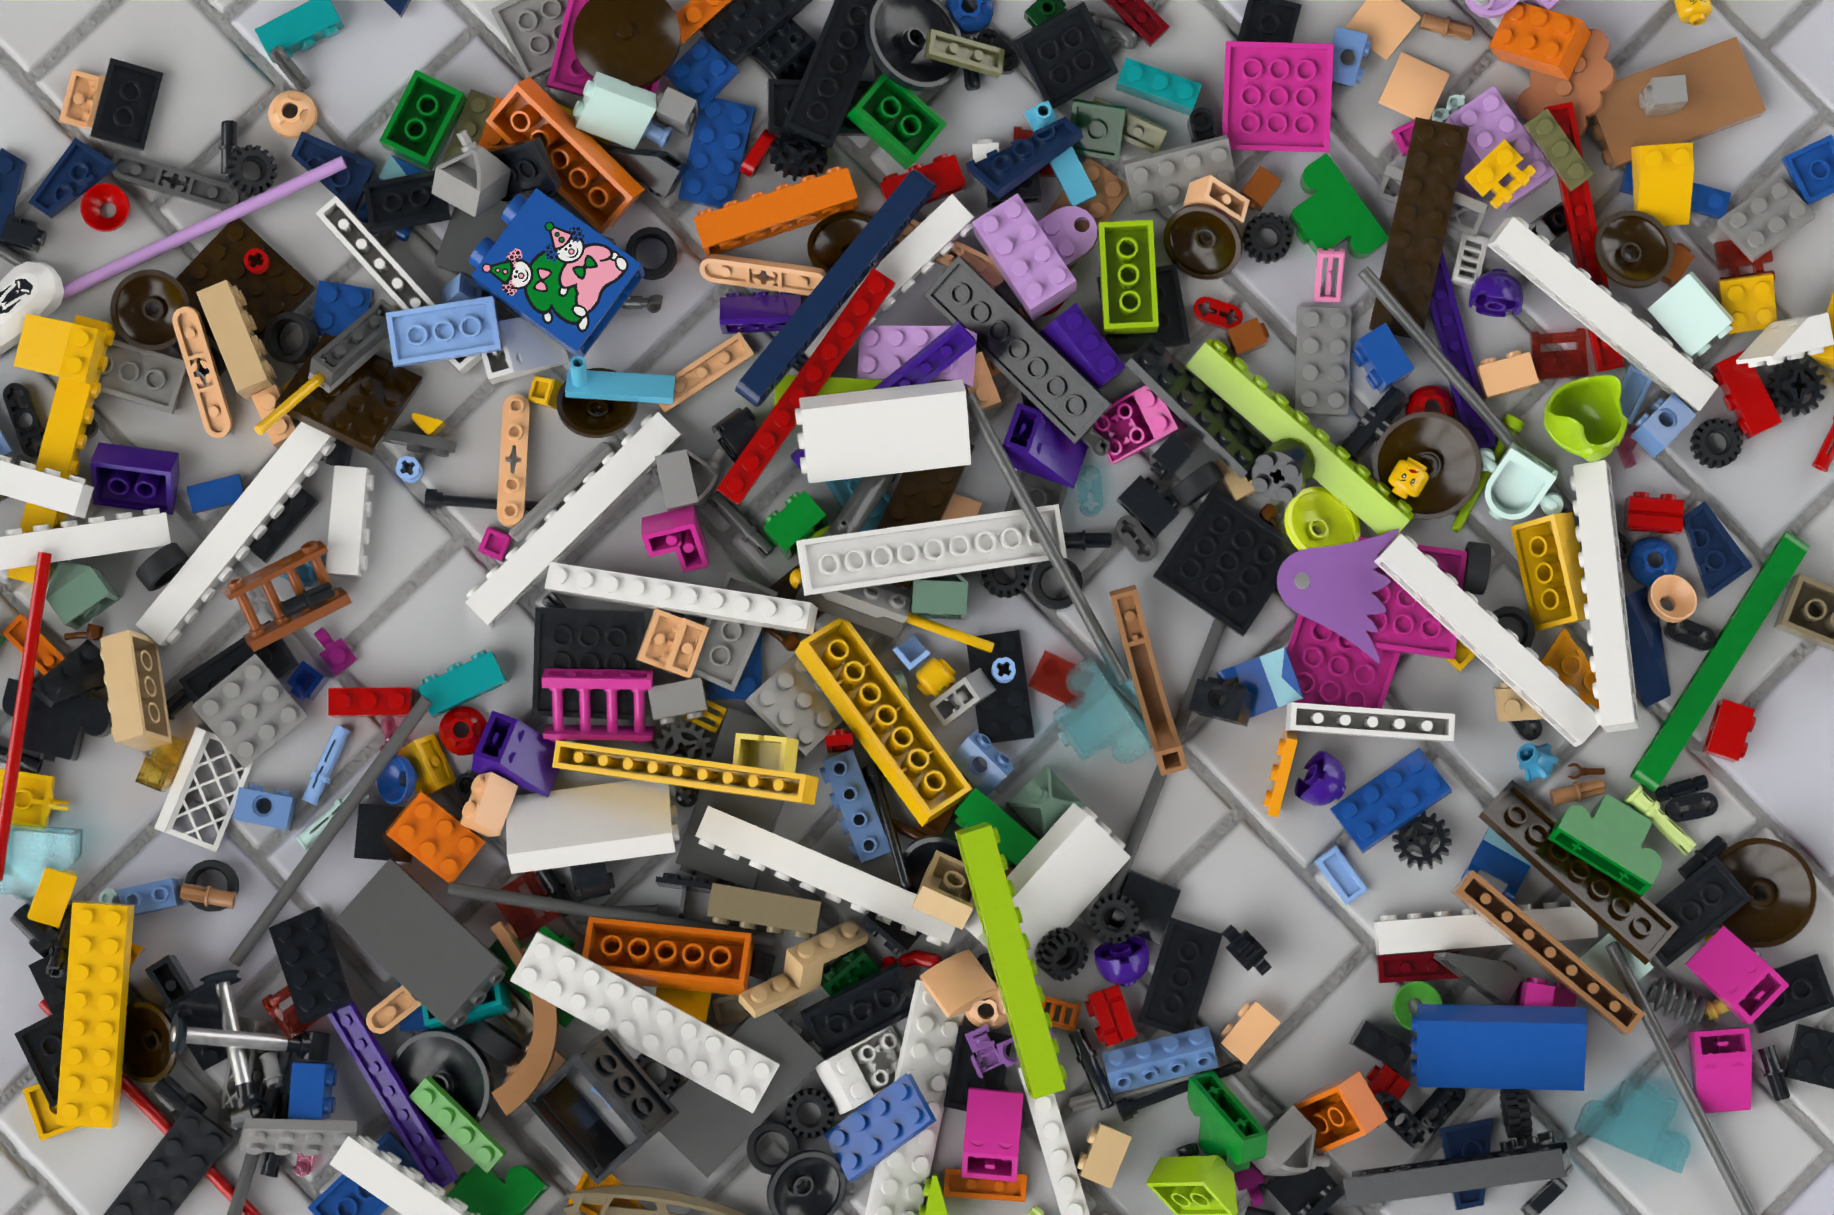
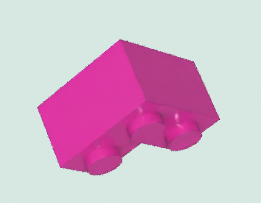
M694 505L642 518L641 536L649 558L676 552L683 573L709 567V547Z
M1527 977V982H1521L1518 986L1515 1006L1575 1007L1577 997L1559 982H1554V986H1549L1546 979Z

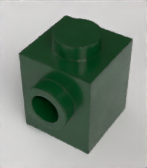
M1037 0L1024 12V19L1033 28L1065 10L1066 4L1063 0Z

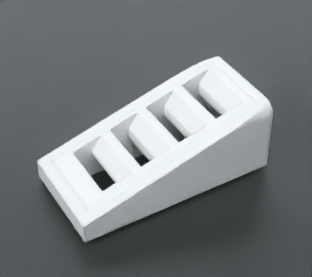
M1462 232L1450 277L1453 285L1471 289L1474 281L1481 275L1487 249L1486 243L1489 238L1478 235L1475 237ZM1466 240L1481 244L1480 249L1465 245ZM1464 251L1478 254V258L1466 256L1463 253ZM1462 260L1476 264L1475 268L1461 265ZM1459 270L1473 273V277L1460 275Z

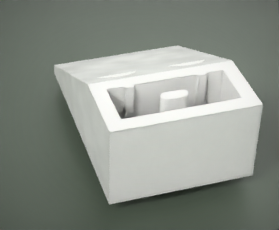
M1821 313L1793 317L1770 323L1736 360V364L1748 363L1749 368L1765 365V361L1767 365L1783 363L1786 356L1787 360L1803 358L1806 351L1808 355L1823 353V347L1834 345L1829 314Z
M522 317L498 321L502 351L481 354L487 377L491 384L570 363L564 347Z
M892 1025L821 1062L815 1068L840 1115L872 1099L894 1083L902 1043Z

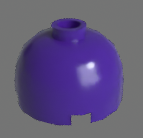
M1493 269L1492 272L1484 273L1472 284L1469 307L1471 308L1474 305L1476 306L1475 312L1491 317H1505L1506 312L1512 311L1513 316L1518 315L1522 312L1523 288L1521 283L1504 269Z
M1323 751L1317 752L1303 768L1308 769L1304 780L1298 777L1294 791L1295 796L1313 806H1324L1335 799L1339 800L1346 791V774L1344 766L1337 758L1326 751L1325 753Z
M1130 937L1127 941L1116 944L1105 942L1094 950L1095 964L1098 972L1106 981L1120 984L1123 987L1135 984L1136 980L1145 974L1149 966V949L1146 941L1140 937Z

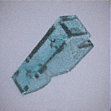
M1091 655L1068 670L1066 686L1076 697L1053 712L1054 721L1061 730L1058 736L1066 747L1071 745L1081 760H1086L1111 744L1113 758L1120 763H1130L1152 749L1150 742Z
M11 824L3 881L0 880V894H11L16 899H30L31 896H35L45 867L66 870L80 859L83 829Z
M1623 1081L1612 1108L1603 1101H1588L1582 1107L1574 1130L1680 1174L1691 1147L1690 1141L1685 1135L1672 1131L1668 1132L1678 1106V1101L1660 1094L1661 1088L1645 1082L1644 1086H1641L1631 1081Z

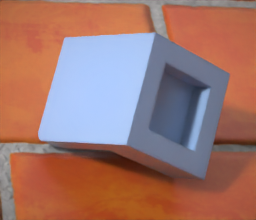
M460 272L441 290L440 304L481 298L482 288L476 284L474 279Z
M914 634L899 647L896 646L892 650L909 673L931 656V653L924 648Z

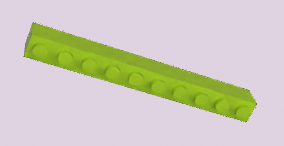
M1212 338L1208 339L1185 367L1273 443L1281 439H1291L1301 443L1308 450L1306 453L1310 460L1313 459V478L1378 535L1399 528L1397 536L1415 515L1411 512L1412 508L1402 499L1398 501L1390 494L1392 491L1386 484L1381 481H1375L1370 476L1371 472L1364 465H1357L1352 461L1346 449L1341 446L1336 447L1329 441L1330 437L1324 430L1313 427L1309 423V418L1303 412L1295 411L1288 405L1289 401L1285 396L1278 392L1275 394L1268 387L1269 384L1263 377L1252 374L1248 370V365L1239 357L1234 358L1227 352L1228 348L1218 339H1215V341Z
M983 822L954 831L1028 1094L1035 1100L1065 1090L1063 1081L1067 1080V1075L1063 1065L1058 1064L1056 1057L1057 1054H1060L1056 1039H1051L1049 1028H1052L1051 1018L1048 1012H1044L1041 1002L1045 1001L1041 986H1037L1034 976L1038 975L1034 960H1029L1027 950L1030 949V943L1026 933L1022 934L1019 923L1023 922L1019 907H1014L1012 897L1015 896V890L1011 880L1007 881L1005 875L1008 865L1004 854H1000L997 844L1001 843L996 827L992 828V825Z

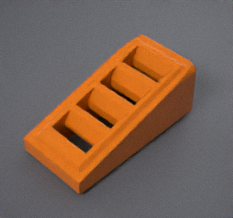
M1044 996L1045 1001L1041 1002L1043 1010L1045 1009L1046 1002L1051 1003L1049 1016L1052 1026L1075 1031L1082 1005ZM1060 1005L1062 1007L1058 1022L1053 1021L1056 1006ZM1067 1007L1072 1008L1069 1024H1064Z

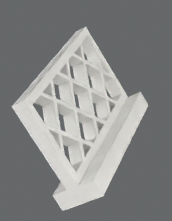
M196 727L154 829L217 852L234 811L239 787L243 788L253 762L246 768L240 767L235 769L229 755L231 753L222 742L225 753L210 759L206 751L209 739L221 741L214 733ZM203 754H205L207 761L200 763ZM227 756L233 771L218 777L212 761ZM208 763L214 779L199 784L195 775L197 768ZM244 769L240 779L237 772ZM234 773L238 781L237 789L225 794L219 779ZM194 778V781L197 786L190 788V785ZM216 781L222 796L207 802L201 787ZM198 789L204 804L189 810L185 797L188 792ZM234 794L232 801L229 804L227 797ZM224 798L228 808L225 816L215 820L209 804ZM182 805H184L186 811L179 814ZM206 806L212 821L196 827L190 812ZM188 814L194 829L185 833L174 830L173 826L176 819ZM223 820L219 830L216 822ZM213 824L218 834L214 844L202 841L198 830ZM195 832L198 839L189 836L188 834Z

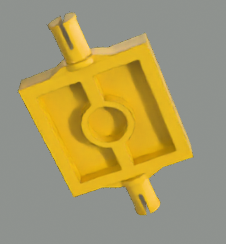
M0 769V801L5 769ZM19 771L11 826L47 831L49 815L52 810L69 811L70 807L59 806V804L70 806L69 800L54 799L53 791L56 777Z

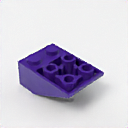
M1018 403L1002 445L1014 468L1073 489L1088 446L1082 439L1078 444H1074L1041 410Z
M492 711L473 754L471 771L479 774L493 772L518 785L520 788L549 797L560 769L552 767L556 744L549 739H543V735L520 720Z

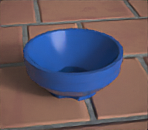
M947 0L945 7L954 17L960 33H979L992 20V0H974L978 7L973 13H966L962 10L961 5L964 0Z
M1654 537L1644 538L1636 542L1632 546L1631 553L1626 561L1627 569L1632 578L1638 583L1649 587L1657 578L1663 575H1673L1677 565L1676 554L1671 545L1660 538ZM1656 552L1661 555L1662 564L1659 568L1649 566L1647 557L1650 553Z
M395 755L377 779V787L381 797L389 804L406 802L416 788L418 780L417 771L406 757ZM405 773H406V784H405V781H404V775H405Z

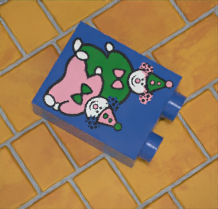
M537 188L528 199L519 193L510 201L501 216V220L508 224L498 240L495 242L489 237H485L471 254L469 263L476 268L471 276L479 287L573 355L584 358L645 276V271L641 263Z

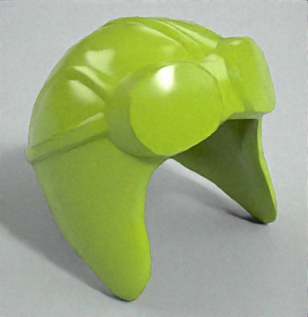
M1613 375L1591 376L1571 381L1554 390L1545 404L1543 413L1544 426L1550 438L1562 449L1580 456L1588 462L1599 461L1611 454L1613 448L1619 446L1623 439L1628 419L1622 413L1620 403L1622 392L1620 379Z

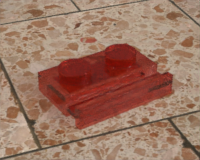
M1044 650L1028 686L1077 709L1094 672Z

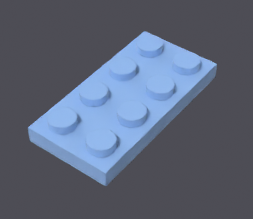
M493 296L386 313L392 360L395 368L502 351Z

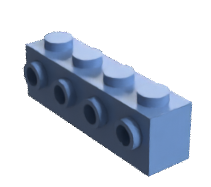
M853 749L823 760L824 767L820 768L824 783L830 782L834 792L829 794L834 809H841L844 818L839 819L844 835L848 833L851 835L853 844H850L849 848L853 859H860L861 864L891 853L888 840Z
M1208 1026L1101 1053L1112 1094L1218 1068L1215 1048Z

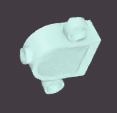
M1514 442L1511 443L1498 463L1495 462L1496 458L1492 450L1488 448L1480 449L1482 471L1491 472L1485 489V498L1490 507L1488 513L1493 518L1502 521L1504 518L1509 520L1521 519L1532 513L1538 504L1541 505L1543 512L1547 515L1559 514L1562 511L1564 501L1561 495L1554 492L1546 494L1557 478V470Z

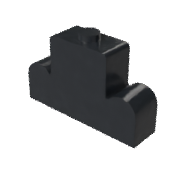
M8 678L2 707L7 715L13 717L19 680ZM31 692L23 749L38 752V758L55 762L56 757L76 761L85 732L100 738L106 737L111 733L112 719L107 701L81 695L80 698L50 708Z

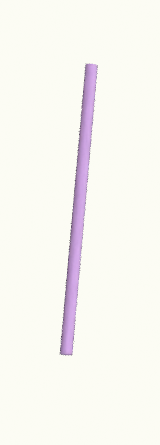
M342 156L337 157L63 285L64 295L62 300L346 169L347 165Z

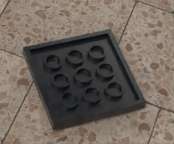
M1213 487L1153 575V578L1243 637L1276 589L1277 575L1282 563L1299 550L1288 536Z
M536 607L532 716L553 717L552 691L549 688H542V675L545 668L643 670V662L636 660L644 639L645 611ZM566 688L563 690L564 717L580 718L579 691L576 689ZM593 689L590 691L591 718L607 719V695L604 689ZM620 689L617 691L618 720H634V692L631 689Z

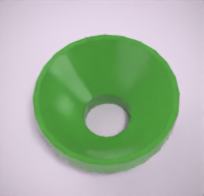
M1414 981L1403 985L1396 992L1393 999L1392 1009L1396 1020L1401 1026L1411 1031L1412 1015L1414 1014L1409 1012L1407 1005L1412 998L1420 999L1423 1004H1443L1438 991L1425 982Z

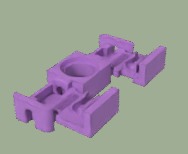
M987 1024L965 1034L972 1053L975 1052L977 1055L976 1058L974 1055H971V1061L980 1078H983L982 1073L1002 1064L1005 1067H1009L1019 1062L1018 1057L1013 1059L1006 1055V1047L1014 1042L1013 1038L1011 1037L997 1043V1048L995 1049V1041H991L987 1032H990ZM1049 1028L1051 1039L1055 1038L1051 1031V1028Z

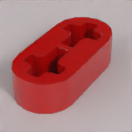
M765 129L743 161L740 172L753 178L770 153L774 138H778L776 134H768V129Z
M1200 297L1193 305L1192 312L1196 320L1223 330L1240 325L1243 320L1242 311L1237 306L1211 297ZM1204 303L1209 304V309L1215 311L1216 314L1207 313L1206 316L1200 315L1201 310L1197 309V307H1202ZM1230 311L1234 312V317L1238 321H1233L1231 325L1227 324V319L1219 316V313L1228 315Z

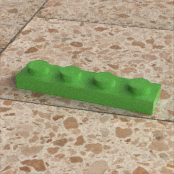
M430 1075L409 1096L486 1173L492 1171L507 1153Z

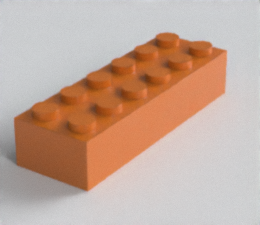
M530 76L517 83L486 119V122L508 144L536 137L541 138L563 184L556 191L600 234L612 228L645 191L587 132L575 128V120Z
M841 166L833 167L827 170L825 175L819 177L809 175L800 179L801 183L790 186V183L781 184L775 187L773 192L767 194L763 191L750 195L749 200L740 203L739 200H733L723 205L724 208L713 211V208L698 212V216L693 219L705 256L709 254H722L820 222L836 213L859 209L858 197L848 167L844 169Z
M589 917L582 956L635 985L739 996L740 993L748 989L754 942L751 933Z

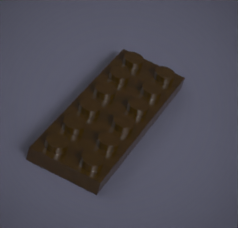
M970 444L971 455L975 449V445ZM967 465L903 472L877 529L941 521ZM913 580L891 583V585L909 592Z

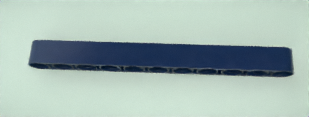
M916 169L910 171L743 375L735 388V392L756 407L763 404L930 199L936 189V183Z

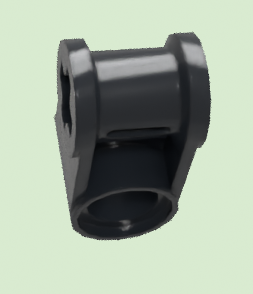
M1204 107L1194 109L1187 122L1191 144L1219 137L1211 111ZM1203 116L1207 120V126L1197 127L1193 122V118Z

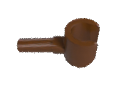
M1266 504L1260 510V517L1281 532L1277 522L1273 519L1279 513L1272 504Z
M88 624L87 632L65 633L64 639L82 638L99 641L102 638L104 627Z
M764 627V631L781 642L786 650L791 652L799 646L800 642L792 632L787 637H784L775 629Z
M1571 763L1567 766H1574L1579 769L1577 776H1567L1572 780H1576L1580 776L1605 774L1604 768L1581 767L1577 763Z

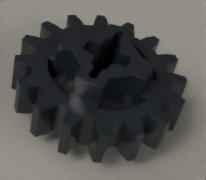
M781 134L780 138H774L773 145H771L769 154L771 156L770 164H775L774 170L776 172L783 171L782 177L786 178L788 175H791L793 181H796L797 177L804 178L809 175H816L817 177V173H823L824 167L827 165L828 148L799 134Z
M1786 359L1782 363L1783 368L1780 365H1776L1773 368L1776 374H1770L1767 377L1772 383L1765 386V389L1772 390V394L1769 397L1771 400L1775 399V408L1783 407V415L1792 411L1793 417H1797L1801 410L1805 416L1810 413L1809 407L1813 410L1817 409L1819 405L1816 401H1822L1825 398L1820 393V391L1827 388L1826 385L1820 384V381L1825 376H1817L1816 372L1819 367L1810 368V360L1808 359L1800 364L1799 359H1794L1792 364ZM1790 371L1788 379L1780 381L1782 375ZM1804 373L1810 378L1811 381H1809V380L1806 378V376L1804 375ZM1793 383H1795L1797 387L1801 388V390L1797 393L1796 388L1791 387ZM1812 393L1810 399L1802 404L1804 395ZM1781 394H1783L1788 399V401H1786Z
M1426 811L1421 813V816L1415 817L1398 829L1396 832L1399 834L1392 835V841L1398 843L1393 846L1394 852H1401L1398 856L1400 862L1408 859L1407 866L1411 868L1415 863L1420 871H1422L1423 864H1427L1430 870L1433 869L1434 861L1442 864L1441 855L1449 856L1450 854L1445 846L1452 845V839L1445 838L1451 834L1450 828L1443 829L1445 820L1442 819L1437 822L1436 813L1427 817ZM1422 824H1426V825L1432 826L1433 828H1432V829H1429V828L1423 826ZM1412 827L1413 830L1410 836L1404 839L1406 832ZM1423 836L1426 843L1421 845L1418 837ZM1440 841L1439 847L1434 853H1432L1431 850L1433 846L1439 844ZM1411 852H1416L1420 854L1422 857L1415 856L1411 854Z
M1230 924L1221 933L1230 943L1226 949L1247 971L1254 967L1263 976L1272 968L1264 958L1268 952L1246 929L1239 933Z

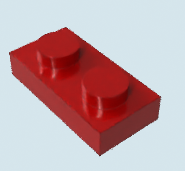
M846 729L832 730L830 735L825 736L828 753L855 750L852 733H847Z

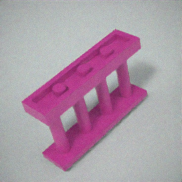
M545 668L542 675V688H549L552 691L553 724H546L543 739H550L552 742H556V740L632 741L636 744L652 741L655 726H645V692L652 689L654 670ZM566 688L579 691L580 725H564L563 690ZM593 689H604L606 691L607 725H591L590 691ZM620 689H631L634 692V726L618 725L617 691Z

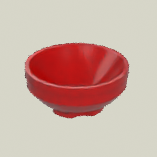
M100 183L86 191L81 200L80 212L86 224L91 228L101 232H112L121 228L126 223L130 214V203L125 192L118 186L110 183ZM108 203L116 206V213L111 218H105L101 214L102 207Z
M1427 385L1416 389L1409 396L1408 399L1410 401L1405 407V413L1408 415L1414 412L1425 411V402L1435 400L1440 405L1439 412L1454 417L1455 412L1454 402L1450 394L1443 388L1434 385Z
M461 706L451 709L440 722V740L443 746L453 754L461 756L472 755L476 750L487 721L474 708ZM459 722H466L469 726V734L464 738H458L454 734V726Z

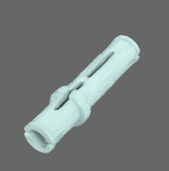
M351 791L341 800L339 798L334 801L335 805L315 820L301 834L296 836L297 841L304 849L308 850ZM367 793V794L365 795V797L362 799V801L360 802V804H361L364 800H366V799L369 798L368 793Z

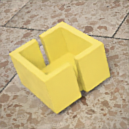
M736 733L733 765L795 773L799 740L789 737Z

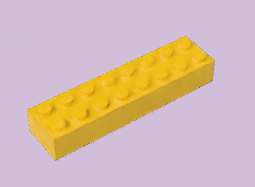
M837 618L800 642L795 654L922 827L966 798L972 790L971 786L849 621Z
M72 902L56 1125L110 1129L118 1126L134 905Z

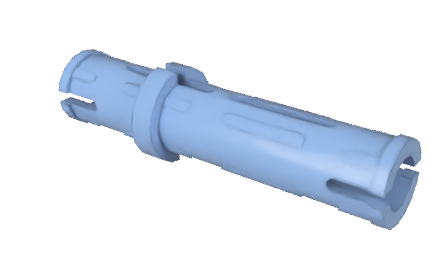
M338 725L334 726L335 728L315 771H311L310 776L312 778L301 798L318 806L326 785L331 783L329 778L351 734V731Z

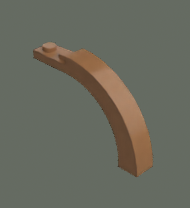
M1136 585L1110 591L1109 595L1129 673L1160 774L1164 776L1188 769L1182 744L1158 672Z
M499 921L490 928L517 968L527 949L524 946L520 948L514 940L518 936L509 923L505 925ZM531 992L529 993L533 1004L534 1026L530 1046L515 1073L503 1085L492 1092V1095L506 1116L521 1107L539 1087L549 1070L557 1047L559 1008Z

